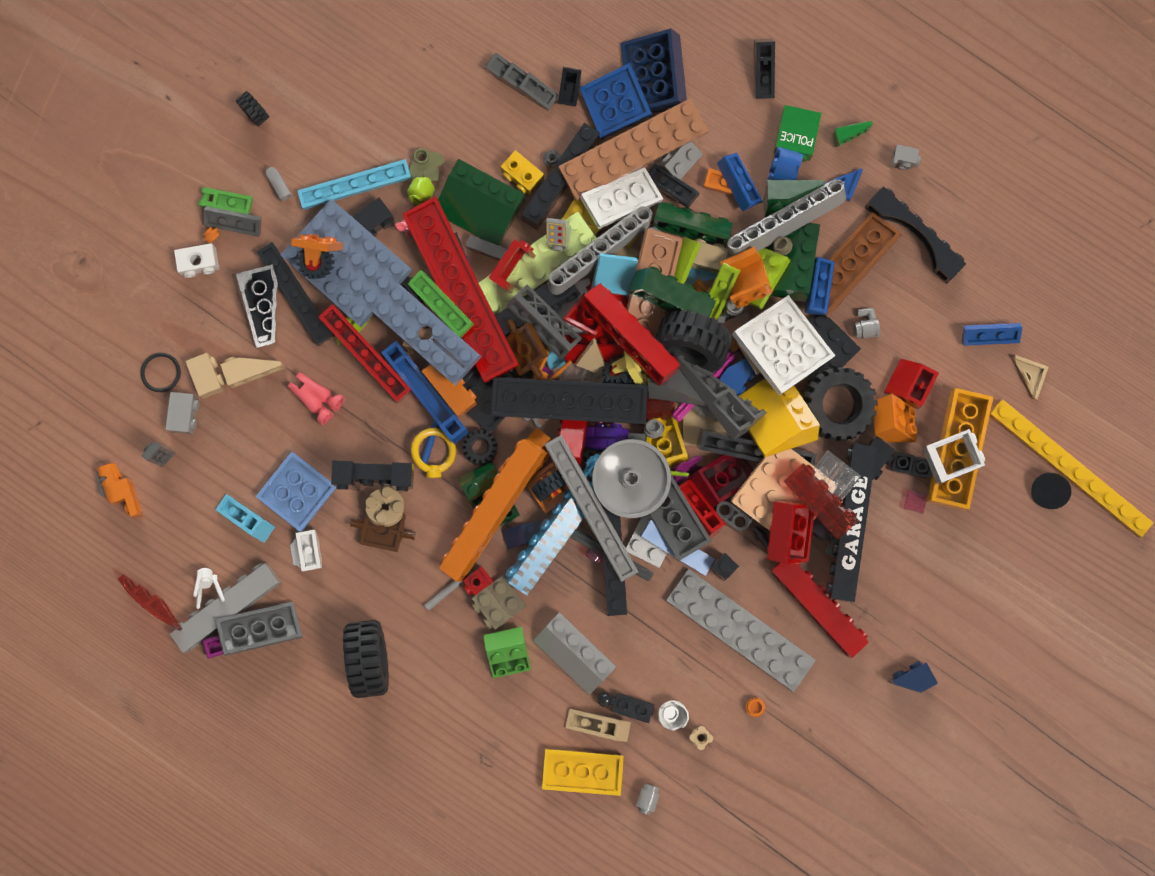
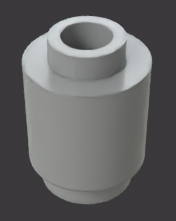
M644 784L636 806L639 807V812L650 815V812H655L660 793H658L660 788Z

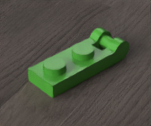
M202 187V198L198 202L199 207L205 209L206 206L250 215L253 204L252 196ZM210 196H214L213 202L209 201Z

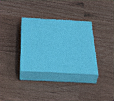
M599 253L591 289L601 283L613 294L630 295L627 291L635 275L638 263L637 258Z

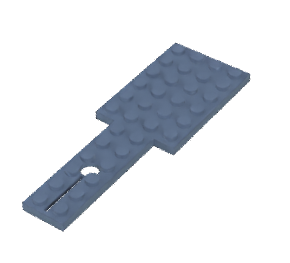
M332 199L301 231L300 234L302 235L316 234L322 238L335 237L337 238L336 241L343 242L342 250L329 252L334 255L331 260H335V264L331 265L334 267L333 270H330L331 273L324 278L308 280L360 327L373 314L377 315L455 386L481 358L474 349L400 285L413 270ZM290 244L282 252L281 256L298 270L301 267L297 266L296 263L299 260L296 258L300 256L298 252L303 250V248L291 246ZM425 326L431 327L432 337L428 340H421L419 337L420 329Z

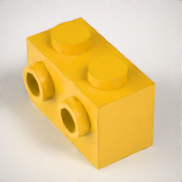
M516 150L501 166V175L508 182L513 181L520 192H526L529 196L544 180V173Z

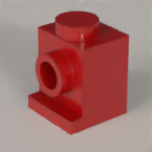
M481 566L463 580L465 582L463 587L469 595L473 593L476 596L494 581ZM474 579H479L480 585L475 586L473 584Z

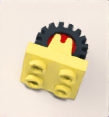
M625 351L624 355H621L620 358L615 356L614 360L612 358L609 359L610 363H605L606 367H602L603 372H601L605 383L648 385V374Z

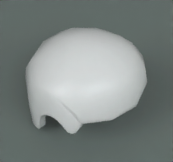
M670 700L663 703L659 708L658 720L664 728L674 731L686 726L689 721V713L684 704L679 701Z

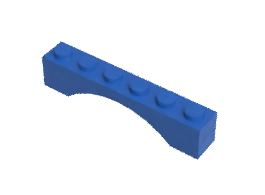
M397 341L381 352L404 382L411 388L452 443L456 444L470 433Z

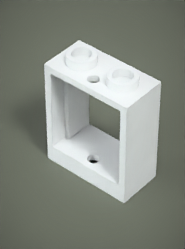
M970 429L922 448L937 484L985 466L984 454L978 450L976 445L977 438L973 432L971 433ZM963 438L974 465L947 475L936 448Z

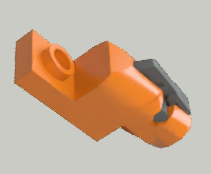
M115 463L98 467L96 473L100 496L106 497L107 501L113 505L126 502L124 508L130 517L138 518L143 516L132 480L128 478L121 479L123 477Z

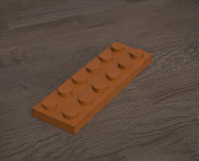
M873 212L829 259L835 261L828 311L826 315H823L826 318L834 312L902 236L900 231Z

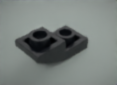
M895 452L892 472L931 479L932 471L926 458Z

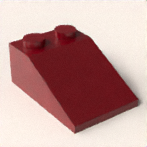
M723 455L687 479H691L714 508L719 503L736 494L754 470L746 459Z

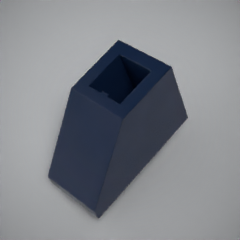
M920 661L909 665L910 669L905 672L900 670L892 674L893 678L889 680L890 684L919 693L938 684L927 662L920 663Z

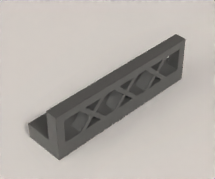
M528 285L521 289L506 305L524 324L531 322L540 340L561 360L582 339ZM526 292L531 297L532 302L527 301L521 295ZM537 307L542 308L545 311V315H541L537 311ZM551 321H556L559 324V329L554 328L551 325ZM565 334L570 335L575 341L570 344L565 339Z

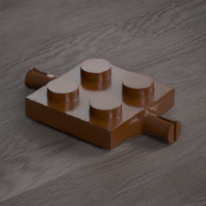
M513 319L508 320L506 324L511 333L507 341L520 365L516 367L519 376L532 370L535 379H540L543 375L538 365L549 356L531 322L517 328Z
M367 514L363 521L351 519L353 523H350V527L361 529L360 545L397 553L403 538L415 540L414 536H416V532L405 530L406 514H403L398 523L389 527L373 524L367 517Z

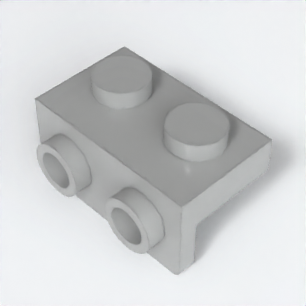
M691 141L662 156L657 165L681 180L703 154Z

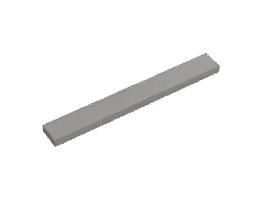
M560 435L544 444L621 582L638 573L639 571L563 436Z

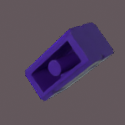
M596 423V426L587 427L585 448L595 452H603L616 442L628 440L629 431L622 428L621 424L610 423V427H607V424Z

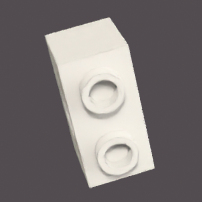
M212 243L174 250L177 271L185 278L195 277L198 273L212 274L215 270H220L216 247ZM201 258L200 264L195 266L193 264L195 259Z

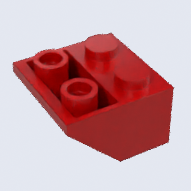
M900 359L884 393L888 395L893 394L918 410L925 403L939 372L924 364Z

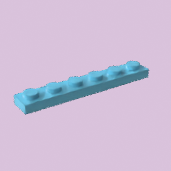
M404 159L297 190L302 209L306 210L326 204L330 199L337 201L412 178L407 161Z

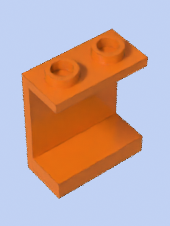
M755 247L720 262L721 266L724 262L741 270L732 288L733 296H730L731 301L737 308L746 306L750 302L765 298L773 293L762 256Z

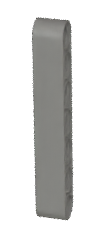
M841 180L830 181L734 235L727 243L731 257L752 247L760 251L774 243L777 238L790 234L843 204L846 201L844 183Z
M645 206L637 208L555 269L549 276L548 290L555 295L563 293L596 268L599 253L613 255L643 233L650 226L652 218L651 209ZM573 270L575 273H569L568 271ZM554 281H559L561 284H555Z

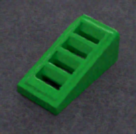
M872 121L836 128L832 134L835 147H839L869 131L873 125Z

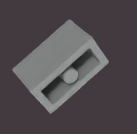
M170 392L166 431L193 435V431L197 428L195 415L200 406L197 396L194 394Z

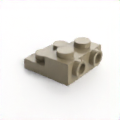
M503 575L472 598L474 602L471 604L477 613L482 612L486 618L483 621L489 629L493 627L495 630L526 607L525 603Z

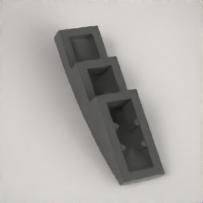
M496 52L484 68L512 89L547 110L551 108L559 94L530 72L526 73L516 64L508 62Z

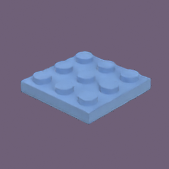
M291 452L256 495V498L298 531L303 532L334 493L336 486H333L331 481L298 455Z

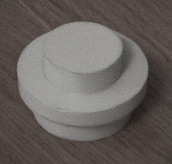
M655 419L648 421L644 427L645 434L649 438L660 437L664 431L663 424Z

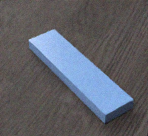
M649 519L640 537L676 558L655 522ZM698 549L680 561L706 576L715 559Z

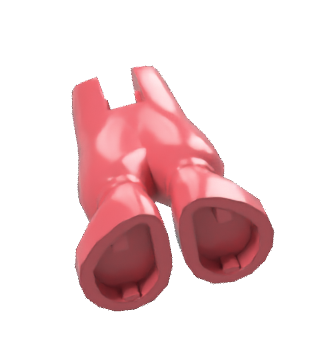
M299 372L296 377L304 385L299 389L298 386L290 382L287 387L303 402L309 411L318 414L317 422L322 426L334 416V413L325 408L322 402L337 412L344 403L345 397L340 394L333 397L329 389Z

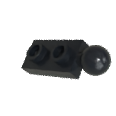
M606 691L601 692L597 697L598 704L602 707L611 705V712L645 723L650 722L654 709V704L620 693H616L615 698H612V695Z

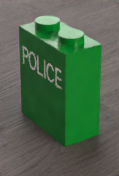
M785 105L782 111L774 153L777 147H782L803 154L802 162L810 161L813 156L822 113Z

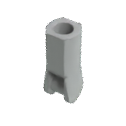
M269 167L266 170V175L280 200L285 201L291 198L293 195L280 173L274 167Z

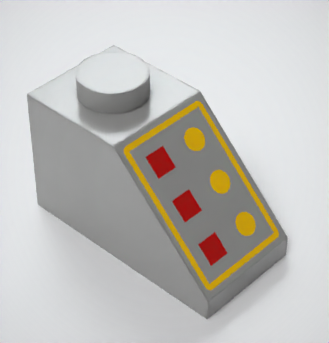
M547 218L546 244L553 251L563 252V249H568L571 226L566 220Z

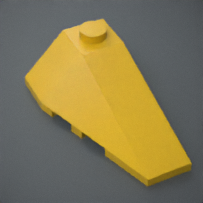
M648 398L647 422L653 419L660 421L663 424L664 431L658 438L646 436V442L656 447L663 454L668 462L670 471H672L682 462L688 461V455L677 421L672 418L673 408L670 401Z

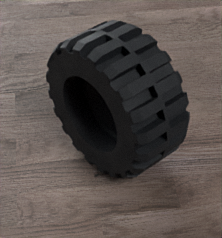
M676 310L666 314L660 322L655 339L663 344L665 350L671 356L679 357L683 355L685 361L698 365L700 368L712 373L723 367L732 340L728 329L722 323H718L714 318L707 317L708 315H701L694 311L687 312V310H681L679 312Z
M827 368L824 371L817 372L815 377H811L807 381L809 384L803 387L802 392H804L802 398L820 424L819 437L836 441L852 440L857 438L858 434L862 435L866 432V427L871 426L873 423L871 418L876 417L877 411H874V405L878 406V401L874 400L873 395H876L875 389L870 388L872 383L869 379H864L862 373L855 372L851 368ZM834 386L847 388L853 398V410L850 416L842 422L829 420L823 410L824 396Z
M377 620L348 623L343 630L345 672L350 693L355 698L384 695L388 692L389 672L386 643L381 623Z

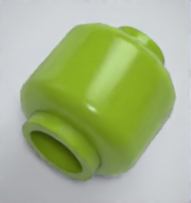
M416 177L410 184L407 194L413 204L420 205L431 199L435 188L429 178Z

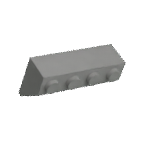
M560 612L533 640L589 695L616 668Z

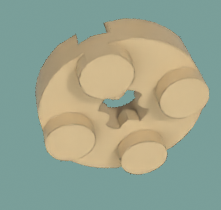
M390 487L381 488L372 492L366 499V514L373 524L389 527L401 520L404 512V500L397 491ZM382 504H389L388 511L385 509L380 510Z

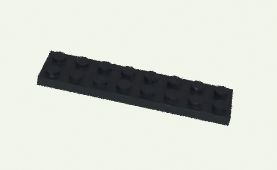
M494 377L491 416L646 424L648 385Z

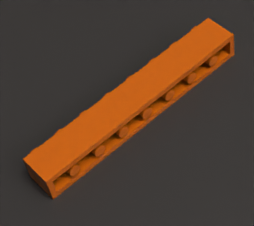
M523 439L515 445V452L504 462V469L493 479V486L484 493L483 501L472 512V518L463 525L461 529L463 532L452 542L450 552L446 553L441 559L442 564L439 569L456 582L463 581L546 456L547 452L532 441Z

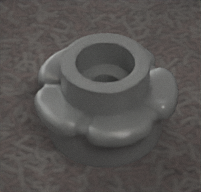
M549 150V152L543 155L544 164L547 167L553 168L561 155L556 150Z

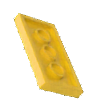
M545 749L542 789L621 796L624 755Z

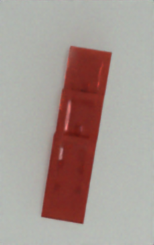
M124 574L118 578V581L127 593L142 608L178 631L183 629L163 598L156 594L152 597L148 589L140 584L136 586L132 579Z

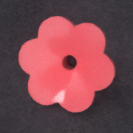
M405 220L395 224L397 231H404L406 237L412 235Z

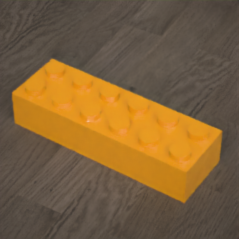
M958 388L950 391L940 441L970 429L971 433L973 432L977 438L976 445L978 450L982 451L993 397ZM963 438L938 447L937 453L947 475L974 465ZM978 469L940 484L936 483L932 473L926 502L961 511L969 510Z

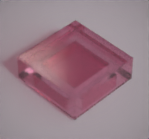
M908 490L904 509L923 514L928 495Z

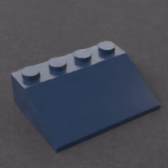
M670 28L621 43L623 66L628 63L632 65L651 112L667 111L687 100L681 39L677 32Z

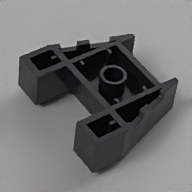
M332 460L331 484L336 486L337 490L350 489L361 491V484L362 486H374V483H379L382 487H393L399 493L408 492V490L413 489V463L365 464L354 463L353 461Z

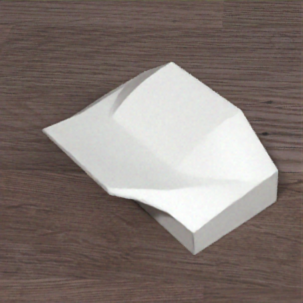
M316 530L296 533L295 540L290 544L293 565L300 567L302 572L322 568L321 550Z

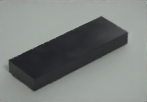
M654 164L648 172L658 190L686 208H689L700 195L699 191L657 164Z

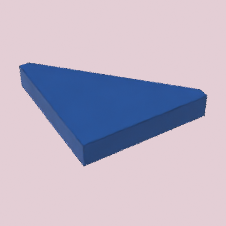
M861 168L833 179L841 180L844 183L846 201L848 202L851 201L863 171Z

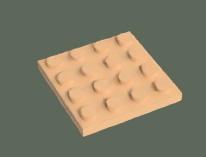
M789 449L763 458L732 498L731 502L770 531L774 501L816 504L815 520L840 486L795 451Z

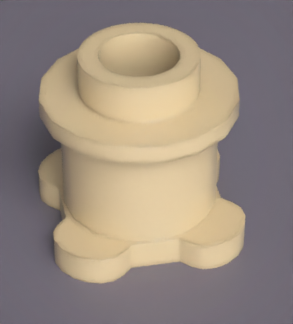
M704 726L694 729L689 737L699 750H704L705 746L713 741V736L709 734ZM699 734L704 735V739L702 741H699L697 739Z

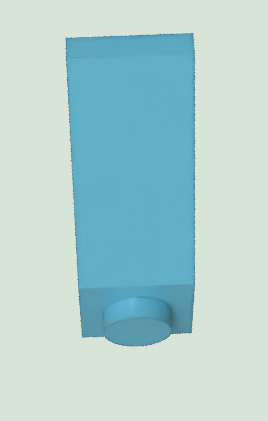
M227 494L215 509L248 534L264 543L275 528L270 522Z

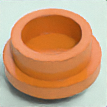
M210 227L203 234L205 236L203 241H207L208 244L213 242L220 235L219 229L216 227L213 230Z
M751 698L747 701L745 709L751 717H760L765 711V704L759 698Z

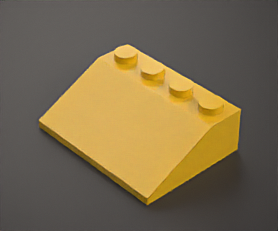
M765 378L739 396L743 400L749 399L752 402L751 405L758 410L763 409L767 412L748 430L764 458L818 440L820 424L795 386H792L779 396Z

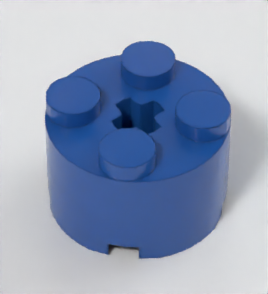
M777 147L767 180H796L803 154Z

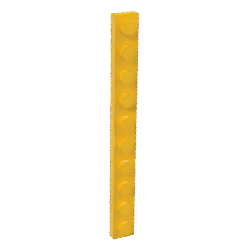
M1003 399L992 410L990 416L1136 536L1142 538L1154 522Z

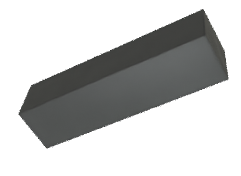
M472 235L469 236L466 243V249L498 261L501 260L507 251L506 248Z

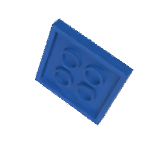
M630 63L580 87L596 129L600 132L601 139L652 115Z

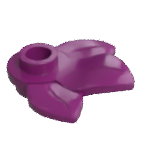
M692 457L674 468L672 471L689 474L688 476L672 475L675 482H683L690 475L703 468L696 465L702 457Z

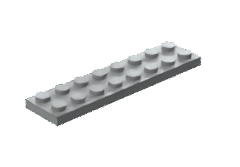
M689 569L666 600L792 692L796 690L816 661Z

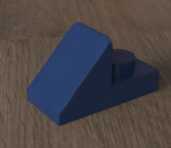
M540 520L503 530L507 548L511 549L529 544L530 538L541 529Z

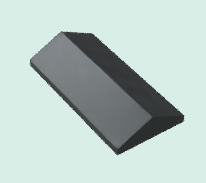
M671 475V486L665 501L659 508L650 513V516L675 557L680 561L712 540Z
M293 602L215 619L224 656L302 638Z

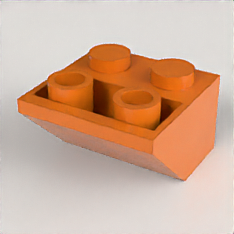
M893 394L877 399L878 406L874 405V411H877L876 417H874L875 435L886 442H917L916 412L914 408Z

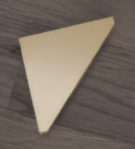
M593 338L576 360V366L601 375V372H603L602 367L606 366L596 339Z
M1014 355L1013 360L1033 400H1038L1049 367Z

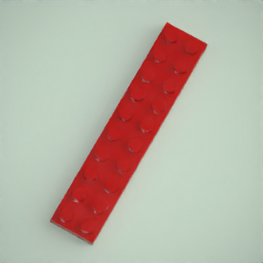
M435 196L403 213L402 215L436 285L474 323L462 338L481 356L476 366L483 381L487 383L494 377H498L520 366L437 197Z

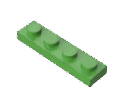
M420 270L410 280L408 285L460 338L474 325L424 271Z

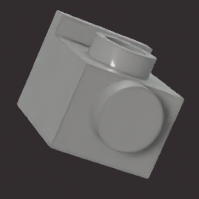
M896 145L893 150L890 168L894 169L895 166H899L900 169L910 170L918 167L921 156H918L919 149Z

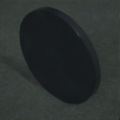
M1046 472L1039 475L1031 487L1034 501L1046 509L1063 507L1069 501L1072 492L1069 481L1063 475L1055 472Z

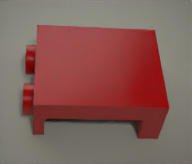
M514 239L489 276V279L509 293H512L515 287L506 280L525 253L533 258L536 257L533 253L534 248L522 239L520 242Z

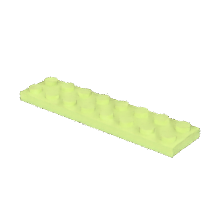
M579 212L566 219L571 226L568 249H563V252L551 250V247L546 244V235L530 245L534 248L533 253L536 257L533 258L525 253L506 280L515 287L512 293H509L490 280L489 276L479 282L495 315L506 309V305L526 285L535 291L549 281V276L555 269L597 239ZM525 292V293L522 294L521 296H522V297H525V296H527L528 294Z

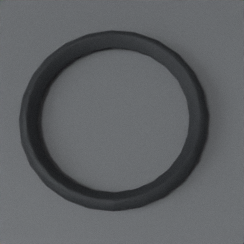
M156 353L149 356L141 367V379L144 385L154 392L171 390L179 382L181 376L178 361L167 353ZM156 357L169 358L174 362L177 369L174 382L166 388L152 387L145 378L147 364Z

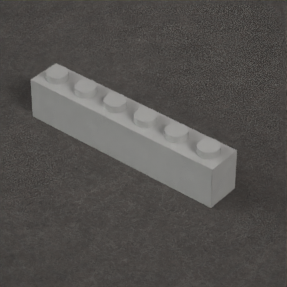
M260 563L252 569L253 572L248 576L243 575L240 577L234 587L231 588L229 586L222 591L225 599L224 602L221 601L220 597L216 600L213 598L205 603L203 610L200 612L196 610L190 614L188 621L185 623L180 622L172 628L174 631L169 635L182 653L190 652L202 643V640L217 632L215 619L241 614L282 583L269 564Z

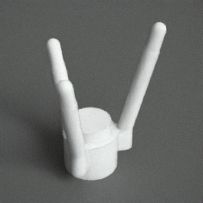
M202 568L197 571L193 593L194 597L197 596V609L200 608L202 589L209 588L212 583H214L221 601H225L217 581V575H213L212 570L209 568Z

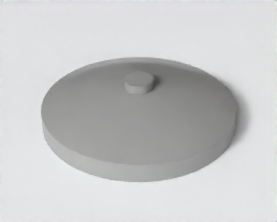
M635 439L622 440L609 446L599 456L593 469L592 484L597 499L608 511L624 518H638L654 512L665 501L671 486V472L667 460L653 445Z

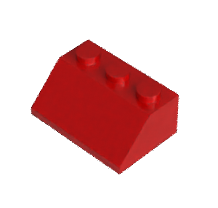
M774 501L770 540L767 547L768 560L785 564L809 561L816 504Z

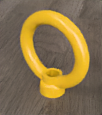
M428 428L421 431L414 438L411 446L412 459L419 469L426 472V478H441V472L447 470L455 460L456 445L450 441L442 429ZM428 436H439L448 445V457L440 465H427L419 456V445Z

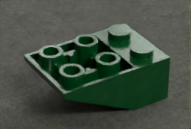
M492 461L458 478L473 509L481 504L484 493L491 489L494 484L493 479L498 474ZM515 504L500 526L520 516Z

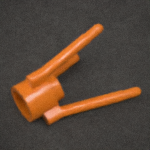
M547 346L546 351L549 355L550 348ZM547 356L538 365L543 377L537 380H554L572 362L568 361L548 379L549 374L542 370L547 361Z

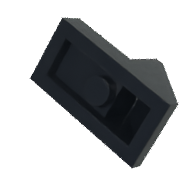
M563 66L558 104L577 106L582 75L581 69Z

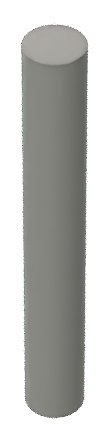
M471 570L466 576V578L473 573ZM453 580L424 606L430 611L464 581L456 582Z

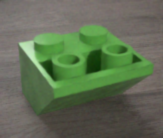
M522 627L484 635L486 653L493 678L531 670Z

